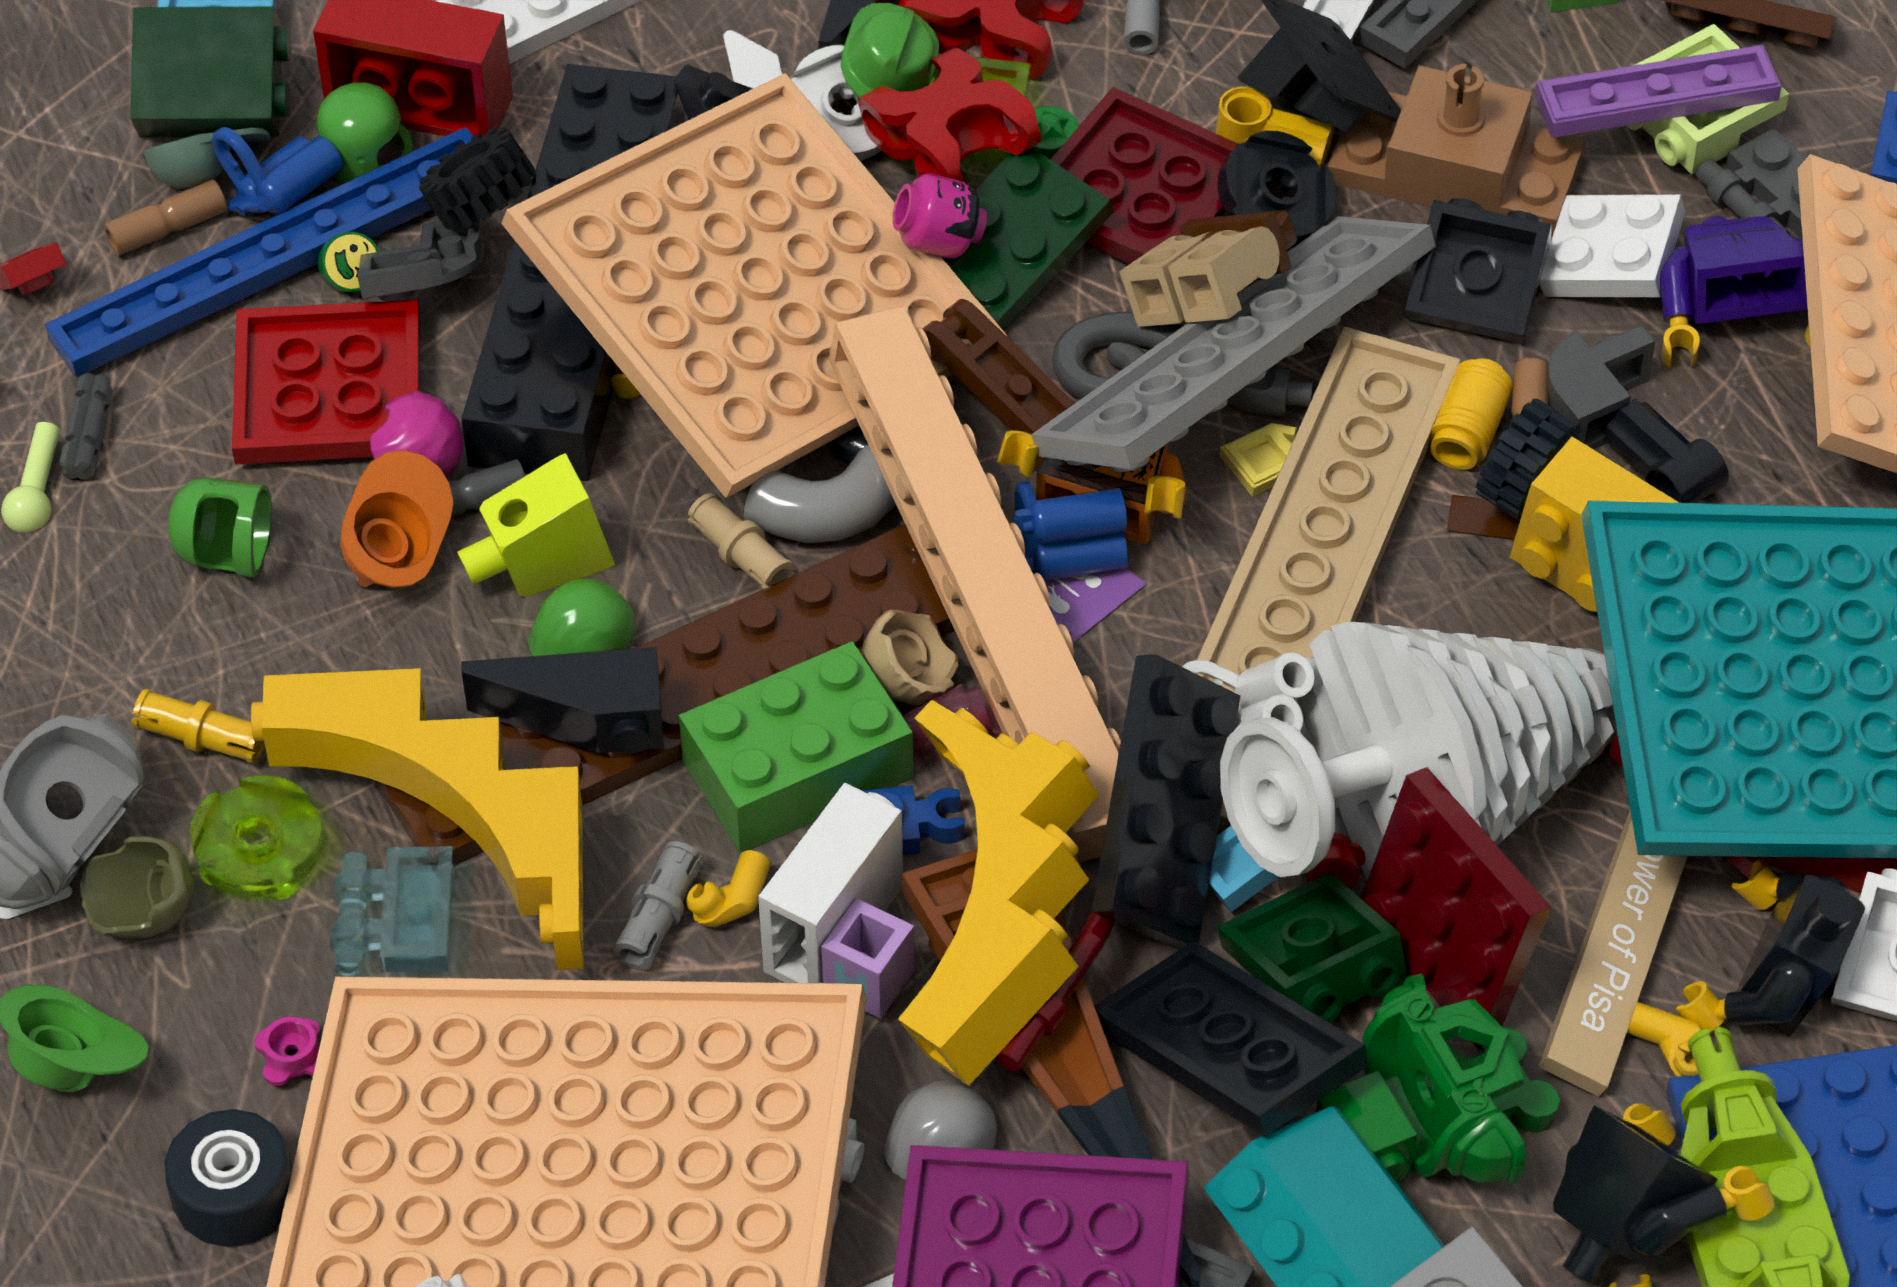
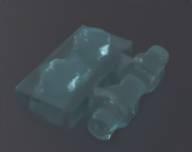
M453 846L387 847L385 869H368L369 859L363 853L349 852L345 854L342 859V872L338 873L334 880L333 898L339 904L338 921L331 926L329 947L336 954L335 971L343 976L359 974L361 972L362 955H365L369 950H380L379 959L382 972L449 971L455 867ZM372 901H383L382 918L365 919V906L369 905Z

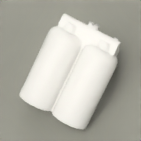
M1290 652L1247 669L1240 675L1211 661L1201 659L1187 662L1181 666L1195 674L1208 676L1214 679V683L1218 685L1224 684L1234 689V693L1240 695L1235 729L1240 723L1274 717L1297 728L1300 732L1303 726V714L1295 699L1306 695L1311 690L1315 676L1312 665L1301 654Z

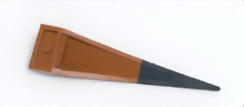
M978 849L902 873L901 892L928 935V946L939 961H941L956 935L969 899ZM1060 911L1054 920L1068 935V938L1062 944L1069 951L1073 944ZM1083 976L1065 1002L1067 1013L1051 1035H1043L1021 1068L1089 1156L1153 1159L1124 1088ZM1183 1234L1179 1274L1189 1287H1200L1201 1272Z

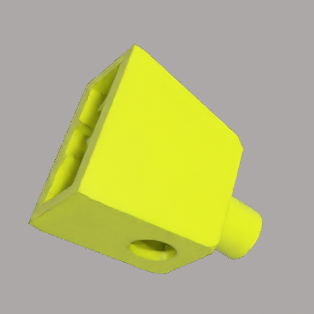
M566 453L554 458L483 501L479 510L490 536L457 551L472 585L507 570L519 596L523 597L538 594L615 566L590 499Z

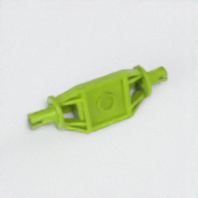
M1715 1027L1714 1033L1718 1042L1715 1045L1712 1043L1709 1028L1696 1032L1687 1043L1689 1051L1693 1055L1701 1082L1688 1091L1680 1103L1682 1116L1687 1124L1681 1154L1716 1177L1718 1180L1715 1186L1718 1189L1725 1188L1723 1185L1724 1178L1733 1167H1749L1756 1172L1759 1182L1768 1185L1774 1199L1772 1211L1761 1219L1743 1220L1736 1215L1734 1208L1731 1207L1727 1209L1726 1218L1686 1235L1701 1287H1848L1850 1275L1811 1155L1777 1105V1092L1774 1081L1765 1073L1740 1069L1732 1044V1035L1727 1028ZM1709 1132H1717L1718 1135L1710 1142Z

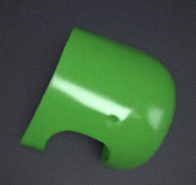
M350 83L328 94L320 104L316 119L318 135L326 138L335 146L343 161L342 170L333 176L339 184L347 183L379 168L377 153L393 137L404 146L402 156L415 151L409 131L404 125L400 124L401 115L395 99L382 87L371 83Z
M200 477L189 481L179 489L169 511L168 537L173 551L180 559L191 565L234 571L239 576H257L261 570L264 555L269 544L272 525V501L269 489L263 484L212 477Z

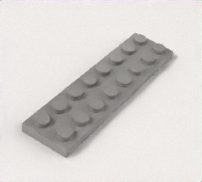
M1337 216L1287 252L1292 265L1291 268L1283 274L1273 275L1272 278L1267 280L1253 281L1238 292L1237 295L1242 309L1231 318L1188 322L1034 432L1032 437L1034 444L1039 446L1038 457L1066 460L1070 465L1093 464L1112 467L1117 472H1129L1143 467L1148 463L1149 456L1168 442L1184 437L1188 433L1189 427L1208 413L1222 409L1228 403L1227 399L1246 385L1263 379L1269 368L1284 357L1301 351L1304 348V343L1321 330L1338 324L1344 313L1359 302L1376 296L1378 289L1389 280L1410 271L1414 267L1415 261L1436 247L1431 225Z

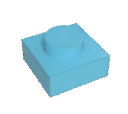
M1232 826L1228 827L1216 838V849L1208 886L1231 913L1279 877L1261 868L1242 847Z

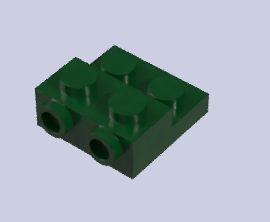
M1331 872L1217 926L1221 947L1253 977L1329 1023L1338 1017L1343 1006L1367 995L1383 997L1398 985L1400 978L1407 976L1400 932Z

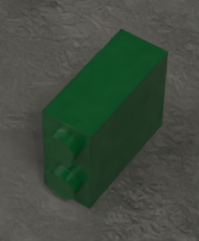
M274 6L134 7L130 120L139 137H190L198 134L213 133L221 127H227L232 130L263 128L269 132L270 137H279L280 117H289L290 114L288 82H281V61L291 60L292 40L290 27L282 26Z

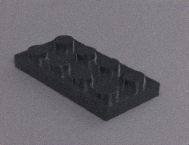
M1157 654L1139 655L1135 658L1091 912L1176 949H1181L1193 940L1199 943L1223 803L1220 760L1226 739L1235 730L1237 724L1240 695Z
M1194 940L1094 1005L1103 1032L1107 1037L1263 1137L1285 1125L1289 1120L1370 1066L1365 1044Z

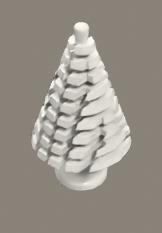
M1349 621L1331 626L1332 631L1323 630L1309 644L1314 658L1307 659L1313 667L1315 676L1311 690L1306 695L1297 698L1303 714V726L1300 732L1297 728L1274 717L1240 723L1227 737L1220 760L1221 793L1228 820L1244 850L1261 868L1279 877L1295 876L1311 871L1328 854L1334 833H1340L1347 836L1352 844H1359L1363 848L1365 864L1361 868L1367 881L1406 775L1425 767L1435 775L1498 846L1512 831H1515L1537 808L1540 809L1549 801L1562 785L1566 786L1587 763L1589 765L1600 756L1604 748L1618 736L1605 655L1594 649L1587 648L1573 649L1536 642L1512 641L1511 639L1498 637L1477 638L1473 634H1450L1437 630L1413 629Z

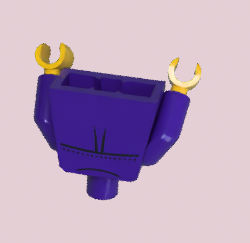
M1714 216L1708 218L1702 224L1687 227L1685 229V246L1678 247L1673 251L1662 268L1660 275L1663 321L1670 323V328L1666 330L1663 338L1661 355L1663 364L1670 368L1671 349L1675 347H1684L1691 353V367H1694L1697 363L1700 337L1698 332L1688 325V321L1693 318L1696 324L1807 310L1803 240L1789 235L1773 220L1764 216L1728 220L1722 216ZM1808 324L1804 336L1806 343L1810 347V334Z

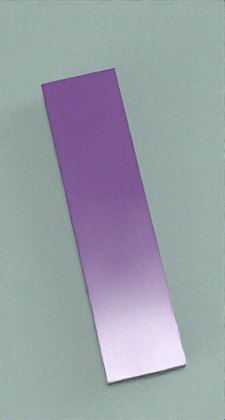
M1764 45L1537 81L1535 98L1550 136L1553 138L1779 101L1781 84Z

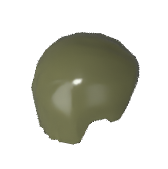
M132 836L124 840L125 844L112 853L92 856L87 861L82 874L83 879L80 881L81 896L83 898L82 908L85 909L88 924L105 936L150 938L164 933L184 916L192 902L194 878L187 857L173 843L150 836Z

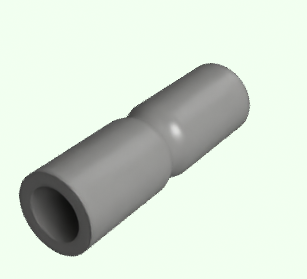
M1127 0L1124 46L1130 53L1148 55L1158 47L1160 0Z

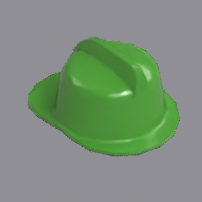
M872 3L861 8L852 21L841 57L840 67L845 82L857 97L881 85L899 92L915 91L930 85L935 70L931 59L939 56V42L933 29L920 16L915 14L913 10L891 3Z
M28 984L9 990L0 999V1023L2 1028L8 1033L7 1055L12 1068L22 1078L34 1085L56 1089L61 1092H76L89 1086L96 1075L121 1074L138 1068L147 1060L149 1045L142 1034L129 1025L95 1009L86 1001L68 991L48 985Z

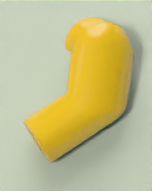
M743 851L737 861L730 884L719 888L716 884L709 881L705 883V886L700 883L693 886L687 895L686 903L688 909L693 912L694 920L703 926L717 928L751 914L757 907L758 896L763 890L771 867L769 858L758 851Z
M1637 1001L1627 1034L1658 1044L1669 1067L1677 1077L1699 1076L1693 1055L1690 1053L1687 1043L1691 1036L1701 1031L1699 1025L1692 1020Z

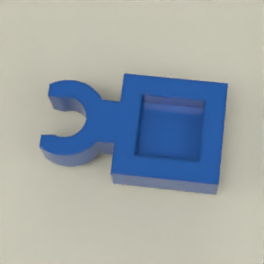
M913 785L861 790L865 793L874 792L888 799L894 807L902 810L903 855L921 853V837H931L933 840L945 844L957 843L965 839L964 817L953 819L941 817L945 813L961 812L960 790L953 788L940 789L931 793L925 800H915Z

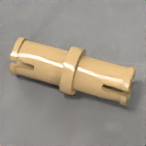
M715 493L704 494L692 504L688 515L691 517L687 519L688 523L718 547L719 557L729 567H740L761 586L762 590L766 591L771 588V585L795 575L793 572L796 570L795 564L786 559L765 540L764 531L754 521H743Z

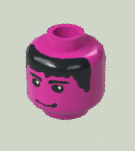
M926 173L917 177L912 184H904L900 189L894 204L892 223L894 229L900 231L901 240L909 249L946 259H954L961 256L971 243L977 244L981 240L986 228L987 213L985 209L980 208L978 193L971 184Z

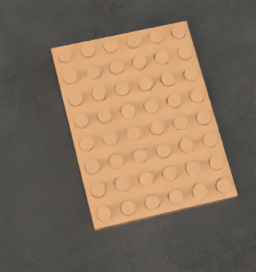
M335 977L266 1287H416L419 1283L430 1277L440 1276L446 1282L458 1273L461 1274L469 1287H825L867 1000L863 985L835 983Z

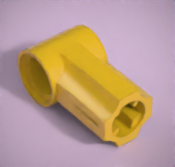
M1235 87L1222 95L1219 102L1216 134L1240 144L1245 142L1250 135L1260 131L1288 133L1302 139L1313 148L1309 155L1316 160L1320 168L1325 165L1333 139L1334 126L1323 121L1271 108L1272 105L1269 98L1252 87Z

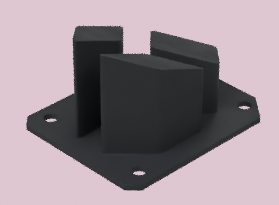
M1261 0L1280 26V29L1237 77L1239 81L1274 99L1279 96L1293 103L1297 110L1347 133L1367 112L1394 122L1398 120L1401 109L1336 22L1331 18L1287 0Z

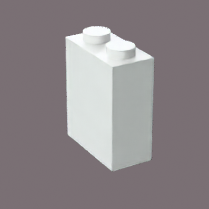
M844 783L758 896L763 970L765 973L785 983H823L821 945L855 898L886 911L901 891V877L903 873L902 810L894 807L888 799L874 792L865 793Z

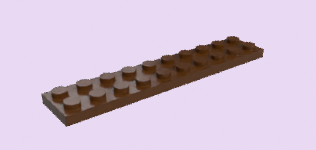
M906 524L771 585V588L766 591L760 590L637 647L657 648L664 748L645 749L637 753H622L619 751L598 753L499 721L504 752V770L578 766L583 806L681 760L680 714L851 641L854 642L861 653L864 641L874 623L887 610H902L930 615L942 637L955 630ZM375 781L376 786L433 875L484 852L477 842L454 821L426 802L400 789Z

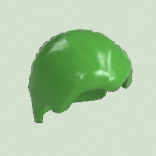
M577 579L564 583L543 601L528 638L529 650L532 656L629 649L635 632L634 612L628 601L619 591L599 580Z

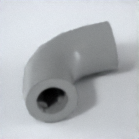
M866 445L858 452L843 473L829 480L808 481L793 477L779 470L762 476L752 484L744 505L743 517L744 520L754 521L763 531L777 537L803 543L836 542L871 529L897 505L869 445Z

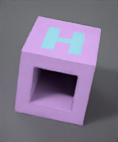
M855 898L821 945L823 983L862 984L867 998L865 1012L881 1019L915 971L914 925Z

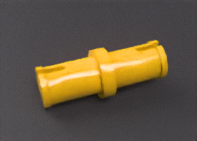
M146 688L141 691L136 700L132 714L141 716H134L132 718L131 724L134 729H143L183 741L184 748L200 753L204 748L246 760V762L256 764L264 751V741L253 740L251 721L217 712L213 703L199 700L194 705L154 693Z

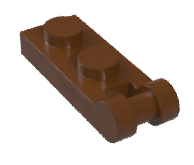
M965 299L957 300L944 311L941 322L931 321L923 328L929 341L931 360L941 361L1010 430L1022 431L1032 435L1075 404L970 301ZM968 339L973 346L969 348L962 340Z

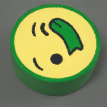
M344 232L335 235L327 240L320 250L318 257L320 274L323 280L337 291L344 293L361 291L358 281L360 256L379 252V249L369 237L358 232Z

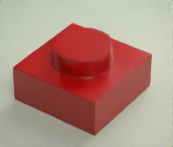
M57 242L43 244L1 263L0 290L12 289L18 286L21 294L25 295L53 283L55 279L51 271L66 265Z

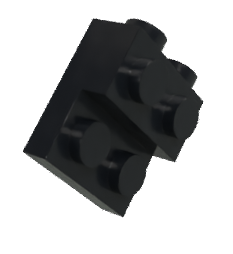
M1454 198L1450 199L1448 203L1433 200L1427 224L1431 225L1436 247L1417 261L1405 307V319L1524 344L1535 296H1538L1540 280L1551 245V224L1543 223L1538 216L1524 211H1510L1507 215L1485 211L1481 205L1467 199Z

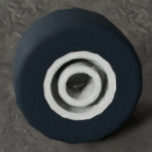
M237 1109L216 1111L188 1123L172 1140L164 1160L166 1185L173 1211L186 1231L203 1242L227 1247L251 1243L271 1233L281 1223L292 1165L287 1144L274 1124L257 1113Z

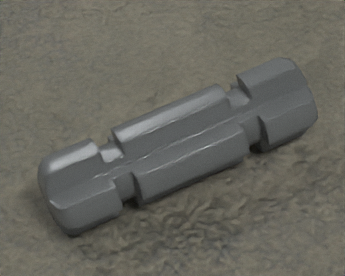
M87 372L78 379L75 395L78 398L73 401L64 438L68 442L63 445L59 460L62 466V474L66 478L74 479L77 477L87 480L95 472L98 458L94 455L100 450L108 415L104 410L110 406L113 393L110 386L111 380L105 374L93 375Z

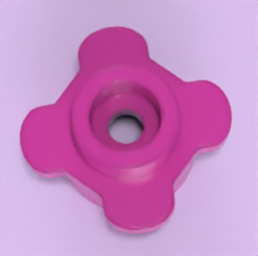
M295 1016L282 1017L272 1022L267 1028L261 1030L256 1035L254 1044L256 1050L264 1055L266 1066L263 1068V1076L267 1083L274 1086H282L290 1078H298L305 1074L313 1076L319 1052L317 1039L321 1034L320 1026L316 1021ZM298 1050L293 1056L286 1054L287 1051Z

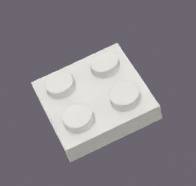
M1681 194L1566 195L1540 280L1543 296L1660 297L1661 270L1674 251L1686 212Z

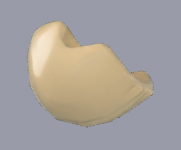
M893 609L885 611L876 620L868 633L861 655L894 703L901 702L907 705H921L942 695L946 690L953 687L954 683L951 679L958 667L959 657L947 647L930 615Z

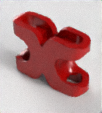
M900 0L898 6L913 10L922 19L929 21L926 23L933 29L939 42V54L952 48H959L965 52L974 45L980 46L981 61L989 69L1023 79H1037L1046 71L1053 54L1051 39L1046 29L1034 22L1042 20L1068 23L1075 19L1087 0Z
M952 48L931 59L938 70V79L927 87L915 91L899 92L881 85L857 98L868 137L893 159L904 161L915 159L917 177L931 173L967 182L961 173L960 162L968 155L984 149H1001L1017 156L1042 143L1035 110L1030 101L1005 81L989 80L983 82L981 64L959 48Z

